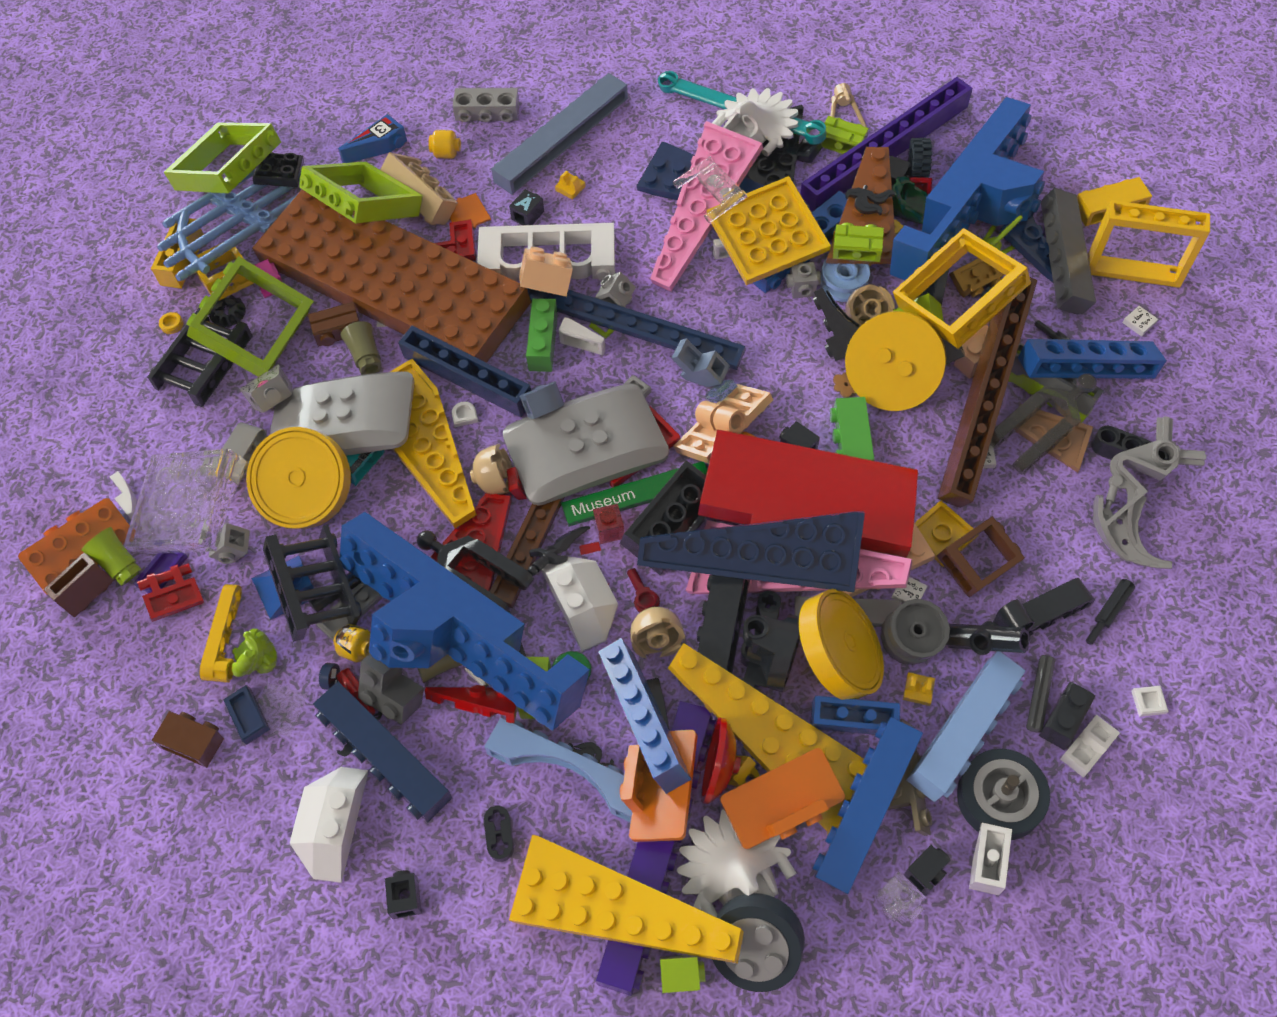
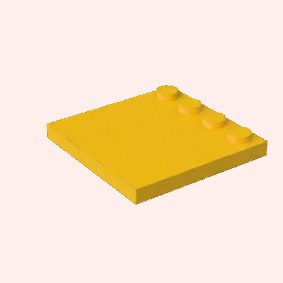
M789 176L707 209V217L746 286L826 253L831 248L830 243Z

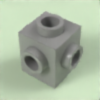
M814 262L799 263L792 266L790 274L786 275L787 288H791L793 299L815 296L814 291L817 290V285L821 284L820 272L816 271Z
M621 272L613 275L609 274L601 281V287L595 298L625 307L632 300L631 295L636 287Z
M229 523L224 524L218 530L212 532L208 539V546L210 547L209 557L217 559L223 564H232L241 557H244L248 553L250 530Z

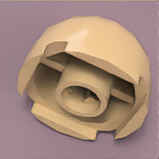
M865 285L856 289L849 296L845 305L846 314L860 325H863L866 321L879 314L891 312L895 309L891 294L885 288L875 285Z
M500 444L480 451L475 456L473 470L470 471L472 482L475 485L478 484L485 493L500 495L510 493L508 479L506 484L503 479L507 478V469L513 466L507 451L504 448L499 449Z
M651 607L640 612L633 620L630 639L635 653L640 657L646 658V654L662 652L660 657H664L679 651L682 640H685V633L678 616L672 611L663 607Z

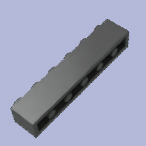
M1054 187L1042 199L1041 209L1046 241L1049 245V259L1057 307L1060 310L1073 314H1084L1096 303L1078 199L1076 194Z

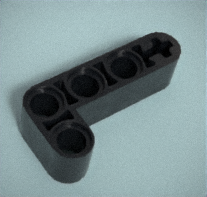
M1075 578L1024 604H1021L1018 599L1007 603L997 612L993 622L999 626L1024 627L1031 636L1033 631L1039 628L1043 630L1055 624V620L1061 617L1065 619L1089 607L1094 603L1095 599L1080 578Z

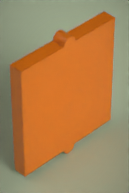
M476 193L463 198H457L456 201L458 203L450 217L451 222L471 219L473 228L491 220Z

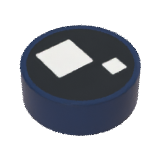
M327 662L321 667L319 685L322 689L329 690L338 681L336 677L340 672V667L337 663Z

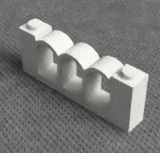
M614 223L479 227L477 263L514 281H520L519 273L522 262L514 265L505 263L503 261L504 246H528V249L536 245H560L559 252L566 254V245L591 244V255L587 260L578 263L571 262L573 268L571 278L584 279L592 275L593 279L602 281L607 275L615 274Z

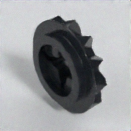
M230 295L228 298L225 297L219 300L208 316L212 323L229 327L243 319L246 307L240 298ZM225 305H227V307H229V309H228V311H229V312H228V315H226V313H224Z

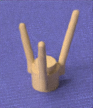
M846 83L837 85L834 89L835 96L831 97L830 116L835 118L836 104L847 106L851 103L861 125L867 127L852 95L850 86Z

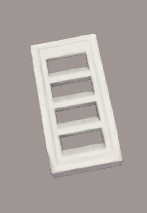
M564 317L559 327L561 344L604 355L605 339L574 320Z

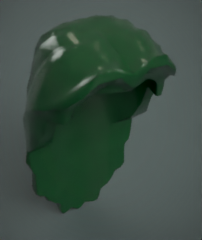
M897 177L895 184L892 186V190L895 192V197H892L894 215L913 223L923 224L928 194L916 187L915 183L911 182L908 177Z

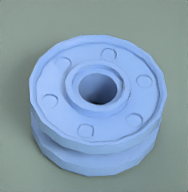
M825 260L821 270L820 288L826 286L834 300L847 302L849 296L856 289L868 285L871 274L868 264H826Z

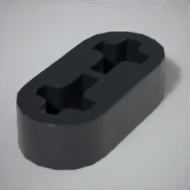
M495 805L490 807L484 815L487 851L493 860L504 862L514 852L511 818L505 807ZM495 813L505 817L504 820L500 821L501 830L496 831L494 822H490V819L494 818ZM502 836L504 845H508V848H505L501 855L498 854L497 850H493L498 845L497 837Z

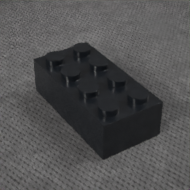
M686 460L627 529L620 544L638 558L641 537L698 530L707 519L705 516L698 515L706 475ZM650 567L659 575L665 570L663 568Z

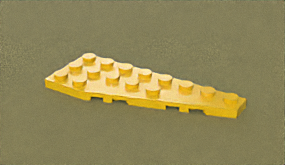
M410 359L390 371L409 372L414 378L408 439L402 446L392 450L453 527L457 528L476 516V512L438 389L417 363Z

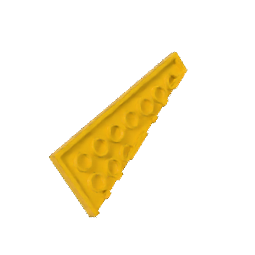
M683 643L668 669L689 691H692L705 704V708L710 713L713 712L718 719L719 717L727 719L734 735L744 745L743 747L767 772L815 748H820L845 794V799L850 802L854 791L850 789L856 774L862 775L867 766L862 763L864 758ZM844 801L821 813L823 819L818 821V823L828 833L832 826L838 828L842 817L838 816V812Z
M532 835L509 918L511 922L737 964L744 934L741 928L537 835Z

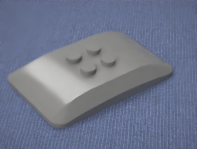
M385 372L337 378L293 388V394L275 406L270 434L289 427L312 429L332 438L341 447L346 456L398 448L408 439L414 378L409 372Z
M635 384L612 387L564 402V405L557 410L536 419L525 417L506 426L503 431L505 444L513 464L518 470L526 496L534 505H544L665 461L669 455V448L641 389Z

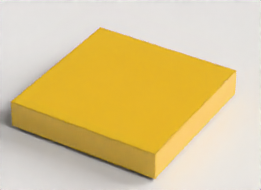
M942 500L915 522L935 554L934 559L943 567L944 565L937 555L974 529ZM979 534L967 543H965L964 545H962L961 547H959L958 550L961 552L963 549H965L972 541H974L979 536Z

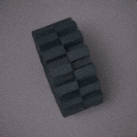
M911 138L908 151V162H911L909 176L929 178L932 163V141L930 138Z

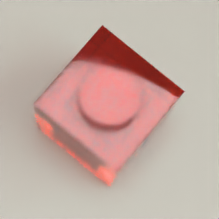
M618 504L593 509L594 523L600 544L621 540L624 535V524Z

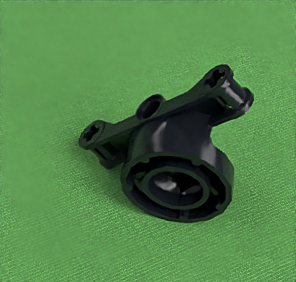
M764 591L757 600V615L748 617L744 622V643L741 647L740 659L747 669L744 678L741 680L753 688L758 685L783 693L800 642L799 616L789 614L784 620H778L781 598L774 591ZM767 604L771 605L770 609L766 608ZM755 629V635L751 634L749 631Z

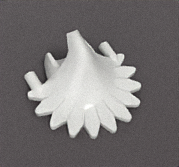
M752 88L748 97L742 93H737V102L726 100L725 107L727 109L718 110L716 112L717 118L712 123L721 126L728 120L723 128L761 143L768 140L769 143L762 149V153L765 156H769L776 147H783L781 138H793V132L789 129L798 127V121L792 119L798 115V110L789 109L793 105V101L791 99L782 101V92L771 96L770 89L766 88L759 95Z
M724 809L721 811L719 824L709 816H704L705 832L690 829L689 835L694 846H682L679 849L680 853L690 861L677 868L678 874L691 878L682 888V893L685 895L698 894L693 907L714 917H717L718 914L712 903L718 899L724 906L731 899L743 894L749 896L753 893H760L772 897L778 895L771 866L778 864L787 880L797 874L787 858L791 854V850L775 847L780 839V835L772 837L750 849H745L742 847Z

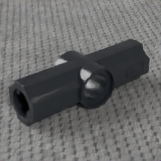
M986 621L982 625L949 623V640L946 643L948 648L969 649L979 655H986L990 651L1026 653L1029 649L1030 635L1029 631H1026L1024 627L999 626L992 621Z

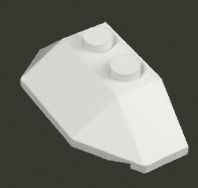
M568 556V561L558 565L547 564L541 571L581 652L605 642L618 608V602L597 562Z
M340 767L304 787L290 845L315 880L342 883L368 770Z

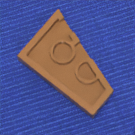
M1019 404L1011 429L1078 473L1093 426Z

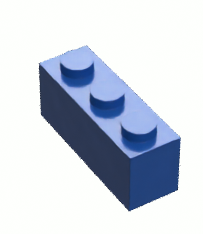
M815 696L812 700L811 725L819 730L875 735L882 721L887 723L890 717L900 721V703L857 699L841 700L836 697Z

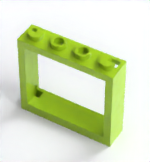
M216 123L164 171V174L175 191L230 193L281 143V140L271 123ZM229 145H245L218 172L202 171Z
M368 162L302 166L299 188L354 223L419 216L423 195ZM359 184L379 197L359 198L341 186Z
M238 256L234 263L229 262L223 271L225 276L222 280L218 278L211 288L213 292L210 297L205 296L202 299L198 314L193 313L186 323L189 326L187 336L259 377L273 368L307 316L314 301ZM237 273L297 308L264 360L201 325Z

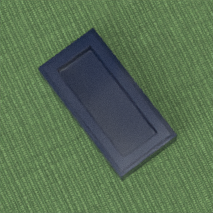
M248 685L223 699L239 736L246 745L271 730Z

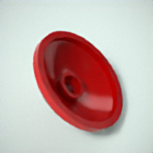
M721 717L716 722L706 759L701 788V802L705 804L713 802L726 789L732 774H738L741 764V758L736 757V738L727 719Z

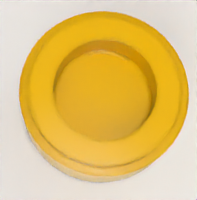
M175 312L166 313L159 320V327L166 334L177 333L184 324L181 316Z

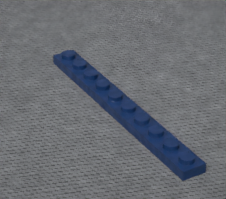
M527 288L531 304L532 299H556L557 312L672 350H676L680 340L688 339L702 354L716 351L730 365L729 368L734 370L738 369L746 351L744 345L569 289L566 297Z

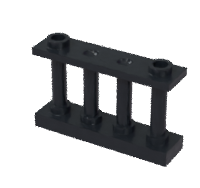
M200 308L197 309V311L195 312V314H198V312L200 311ZM207 316L201 324L220 336L226 337L227 340L243 349L253 337L247 323L241 321L233 329H228L210 322ZM186 324L157 365L151 369L147 378L154 389L158 391L164 383L188 391L187 393L193 403L203 407L234 363L188 337L189 326ZM190 347L214 355L206 365L184 357ZM177 365L201 373L193 383L171 375Z
M323 525L319 539L284 545L279 543L276 534L266 536L263 552L293 642L303 640L310 625L347 617L349 624L357 625L359 617L362 615L360 603L355 601L336 549L338 546L337 538L334 533L331 534L328 525ZM323 549L327 560L296 568L287 566L285 561L288 555ZM331 571L335 583L304 591L295 589L293 585L295 578ZM339 594L343 606L307 615L306 612H302L300 605L303 601Z

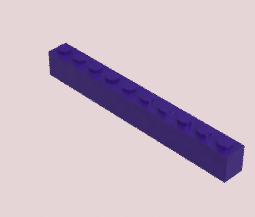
M959 77L954 78L801 183L800 195L804 202L809 205V210L811 212L815 211L838 191L845 193L848 189L852 188L866 147H889V158L890 156H899L909 149L911 138L926 137L968 108L973 88Z
M680 701L671 731L694 730L698 735L692 788L697 789L701 772L697 771L699 761L705 762L708 746L704 745L707 735L712 737L716 720L711 719L712 713L705 707ZM690 798L688 816L690 815L693 804L692 798ZM682 840L637 842L627 877L667 895L670 883L666 882L665 879L668 870L674 871L678 854L673 853L676 842L682 843ZM608 940L596 978L597 985L632 996L634 989L640 990L644 977V971L640 970L643 958L649 959L652 948Z

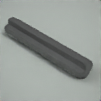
M1042 655L1038 662L1026 725L1027 730L1035 733H1040L1043 729L1055 666V658L1048 655Z

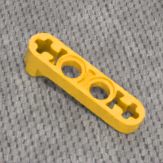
M225 584L221 590L200 664L199 673L203 681L229 683L233 677L232 664L234 659L225 658L226 653L223 652L225 645L229 644L232 633L231 623L236 618L242 596L240 585Z

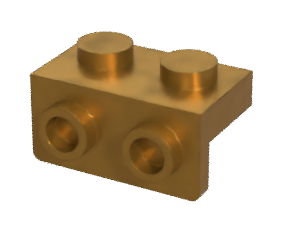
M977 258L951 272L949 276L963 298L969 294L973 298L985 291L984 286L989 284L990 288H992L993 285H996L1002 280L1004 274Z

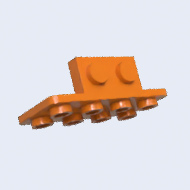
M109 498L102 499L82 513L78 510L66 518L67 523L59 528L57 525L51 527L43 533L45 537L19 553V560L42 590L84 553L81 551L83 546L103 530L112 527L124 547L137 538L135 531Z
M694 730L670 731L693 780L698 735ZM629 745L628 755L624 759V781L620 786V798L632 811L629 837L634 842L683 840L686 836L692 780L666 794L653 779L639 745Z
M815 748L724 793L720 797V802L742 847L750 849L772 837L780 835L781 839H785L797 833L798 831L795 826L803 822L810 826L822 820L821 813L844 801L845 794L823 751L820 748Z

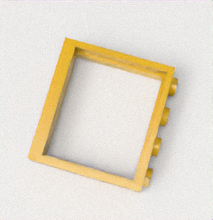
M1110 200L1088 252L1091 275L1180 288L1210 233V213ZM1114 226L1192 236L1178 266L1102 256Z
M963 228L939 251L935 252L927 262L916 269L908 279L901 283L893 291V295L899 308L927 320L943 339L959 349L1029 286L1031 280L1026 266ZM967 252H970L1006 276L949 326L914 302V300Z

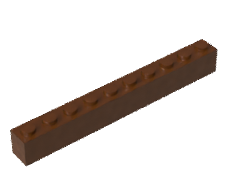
M1030 277L1031 284L990 320L937 497L938 500H942L955 507L961 508L974 501L1038 281Z

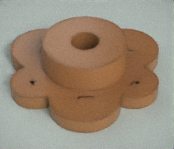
M846 372L833 377L834 390L840 392L842 397L849 398L852 394H856L850 385Z

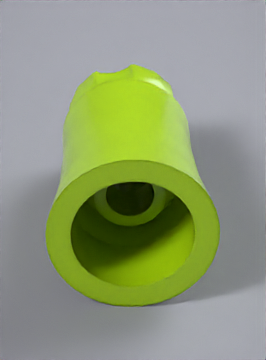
M112 527L97 534L81 549V551L100 565L112 579H116L121 586L128 583L142 570L136 564L133 556L120 542Z

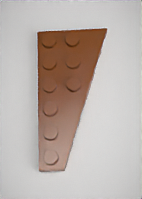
M866 147L852 189L858 187L863 189V186L867 185V190L872 191L874 194H880L888 189L892 190L889 147ZM849 197L839 225L843 223H852L854 226L873 224L884 228L880 262L833 259V240L826 264H891L893 239L895 238L892 197H889L886 202L879 205L883 210L882 215L878 213H860L854 207L856 198Z

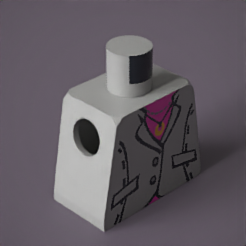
M279 364L240 388V391L252 408L262 413L293 394L292 383Z

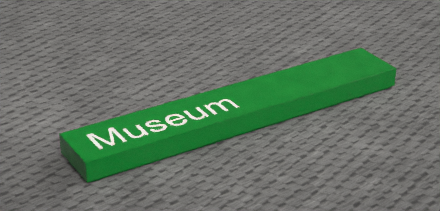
M704 462L692 464L703 474L707 475V468ZM679 468L561 502L568 527L604 517L605 509H607V515L650 503Z

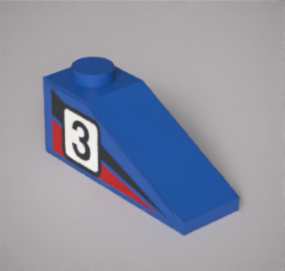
M388 114L338 148L342 162L351 163L401 148L407 141L404 127Z

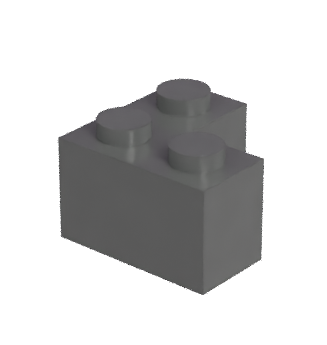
M369 654L361 661L358 699L365 705L371 706L383 713L388 719H392L402 725L422 704L424 687L402 674L403 668H389Z

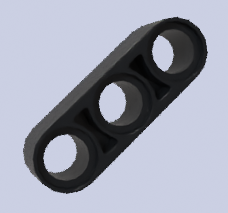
M1106 425L1099 428L1091 443V447L1096 454L1112 460L1115 455L1151 443L1152 441ZM1158 451V455L1162 460H1169L1167 453Z

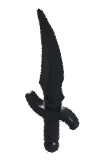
M590 526L579 527L559 537L553 545L548 546L547 550L542 548L530 550V557L536 556L540 558L528 568V572L535 576L547 564L558 565L568 561V556H560L558 554L567 551L569 546L579 536L590 529Z

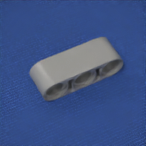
M243 422L238 423L212 464L208 474L209 481L235 490L237 488L235 487L239 479L243 478L247 471V465L253 452L262 440L266 438V431Z

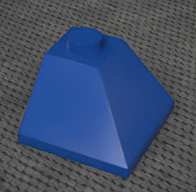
M300 556L286 561L287 566H291V568L304 566ZM270 570L251 578L270 620L284 614ZM309 576L295 578L293 581L294 588L299 591L315 588Z

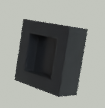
M802 139L795 155H797L798 161L812 163L823 147L821 143L810 144L806 139Z

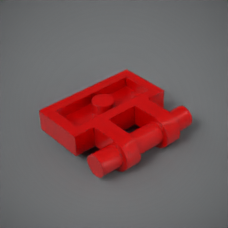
M189 563L179 567L178 564L171 566L168 571L156 575L152 573L146 575L147 578L137 581L140 591L148 588L152 589L151 593L142 596L152 622L204 603L195 578L183 580L182 576L192 573ZM175 579L176 584L160 589L159 584Z

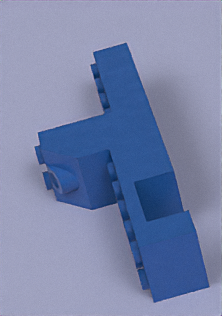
M1009 97L1002 101L926 197L922 231L904 225L893 239L890 275L902 280L908 279L916 269L927 262L952 237L956 236L963 228L968 230L971 224L974 225L977 220L994 226L1011 224L1019 215L1023 217L1021 221H1026L1033 212L1036 213L1041 204V200L1038 198L1045 186V181H1042L1044 171L1010 160L1011 157L1014 158L1016 156L1019 146H1023L1027 140L1028 133L1026 132V127H1028L1032 117L1029 114L1031 104Z
M363 512L342 525L340 560L343 568L358 577L364 584L373 588L383 598L390 601L372 614L369 653L374 659L381 661L389 668H430L448 654L454 661L462 664L476 677L484 680L495 691L503 694L514 702L518 708L529 713L540 724L545 725L552 731L581 706L590 669L567 654L546 672L519 653L525 626L519 619L368 513Z

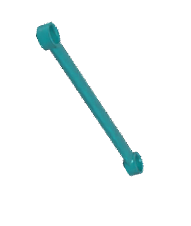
M665 71L658 77L659 88L664 93L675 92L722 109H727L725 107L726 100L737 102L734 96L680 79L674 71ZM670 80L673 84L663 85L662 83ZM797 117L792 118L798 121V127L789 130L804 136L808 143L819 144L826 139V125L820 120L809 122ZM813 129H817L820 132L818 135H810L808 133Z

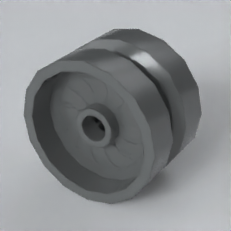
M913 599L904 602L886 617L881 627L880 637L883 648L891 658L902 664L915 665L924 663L944 649L949 640L950 627L947 617L940 607L928 600Z

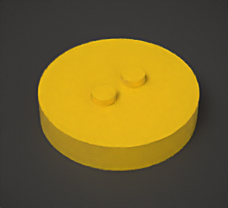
M905 311L882 313L866 321L852 336L845 356L846 374L853 390L859 397H865L868 404L887 411L911 409L926 401L942 381L946 369L944 342L937 330L919 315Z
M303 427L284 428L266 437L253 452L247 468V490L256 510L271 523L293 529L313 528L329 521L344 505L351 484L350 466L341 447L329 436Z
M829 589L807 599L802 605L799 614V633L805 656L818 680L831 694L841 700L859 699L876 692L883 681L884 660L878 636L864 610L851 596L836 589Z

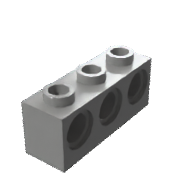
M455 88L453 100L455 121H518L520 104L518 88Z

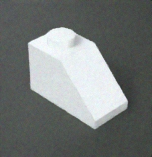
M986 823L981 824L972 861L969 889L994 895H1000L1004 891L1012 829Z

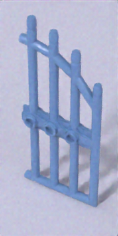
M255 169L251 173H249L239 184L251 178L254 174ZM252 184L238 194L234 192H209L165 219L162 223L165 228H170L175 223H178L176 233L157 245L159 251H165L177 243L180 247L178 252L163 262L165 267H173L186 258L191 264L175 275L178 281L185 280L198 270L207 274L210 271L209 263L257 231L265 233L297 195L271 212L262 210V208L295 187L279 186L254 203L246 201V199L268 185ZM212 203L217 206L188 224L189 216L207 204ZM225 212L234 215L188 244L186 237ZM243 221L250 224L202 257L198 258L194 254V252Z

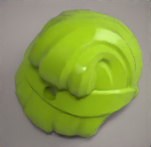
M257 628L244 632L243 637L245 640L238 648L232 650L236 660L232 664L233 675L243 677L254 671L260 674L271 672L277 663V652L273 643L263 631Z

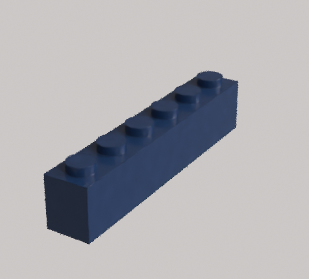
M412 325L398 342L405 359H413L417 365L520 418L526 412L520 395L532 391L529 384Z
M338 681L313 703L318 711L315 717L325 727L330 724L336 730L332 733L342 745L348 742L354 748L350 751L361 764L366 760L372 766L369 769L370 773L379 782L385 779L391 785L387 788L388 791L398 801L403 798L409 804L406 809L414 818L419 820L422 817L428 823L452 799L449 790Z

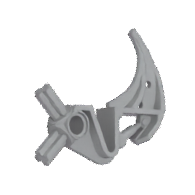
M1167 416L1157 418L1156 441L1121 452L1113 457L1109 466L1113 476L1109 479L1110 487L1106 497L1105 508H1103V495H1096L1093 502V522L1099 536L1107 547L1127 562L1159 569H1172V561L1161 560L1152 556L1142 545L1138 533V521L1147 499L1144 495L1148 491L1124 466L1161 481L1173 469L1177 468L1178 464L1204 466L1206 460L1205 451L1180 449L1179 445L1172 441L1173 418ZM1158 451L1167 453L1169 460H1162L1158 455ZM1118 489H1126L1127 504L1113 515L1110 507L1115 500ZM1117 519L1122 520V524H1118ZM1122 540H1126L1128 544L1124 545Z

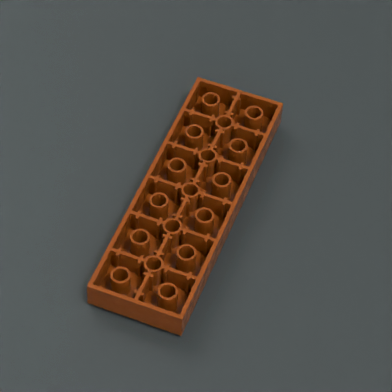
M304 190L297 194L252 247L260 262L268 259L269 263H274L279 273L341 304L354 302L357 312L403 335L412 325L486 363L531 303L528 289L520 287L519 282L385 220L354 223Z

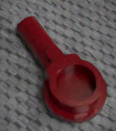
M636 568L628 570L627 575L636 591L634 599L635 609L640 613L651 607H660L658 594L650 590L649 587L644 586Z

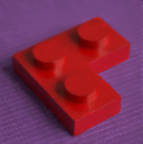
M472 220L449 223L451 240L435 244L471 261L476 260Z

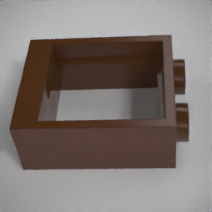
M993 516L953 542L937 555L938 559L969 598L1025 559L1020 547L1012 542L1005 533L1003 525L996 521ZM984 531L1008 562L981 580L958 548Z

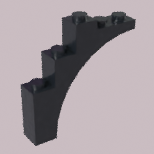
M824 286L814 291L815 297H813L817 309H822L826 317L823 319L826 329L834 334L826 339L825 349L830 358L834 357L835 361L845 358L848 344L861 325L842 310L835 302L828 288ZM942 338L946 349V364L965 356L962 346L957 349Z

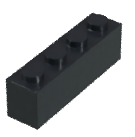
M710 575L707 582V590L709 591L708 601L705 600L702 607V616H704L703 626H699L697 631V642H699L697 652L732 674L750 579Z

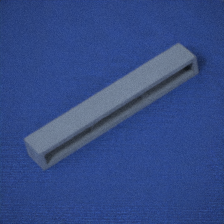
M610 73L599 79L596 84L584 91L580 97L571 102L559 114H556L553 119L544 126H541L537 132L527 138L516 149L512 150L500 162H497L491 168L493 182L513 195L628 99L627 84Z

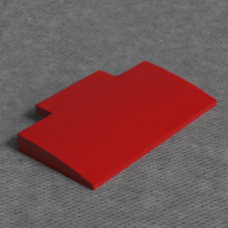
M717 429L698 515L745 525L864 511L865 517L860 549L907 558L912 546L918 470Z

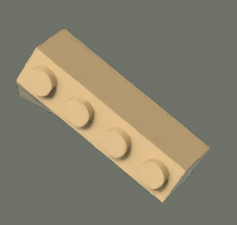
M389 152L380 170L423 195L420 213L425 217L424 220L434 226L436 224L445 225L449 221L458 202L445 188L438 186L440 182L437 178L429 175L430 171L427 167L423 166L422 168L420 166L422 161L419 158Z

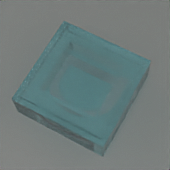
M724 380L722 384L710 389L705 397L710 402H719L738 386L734 380Z

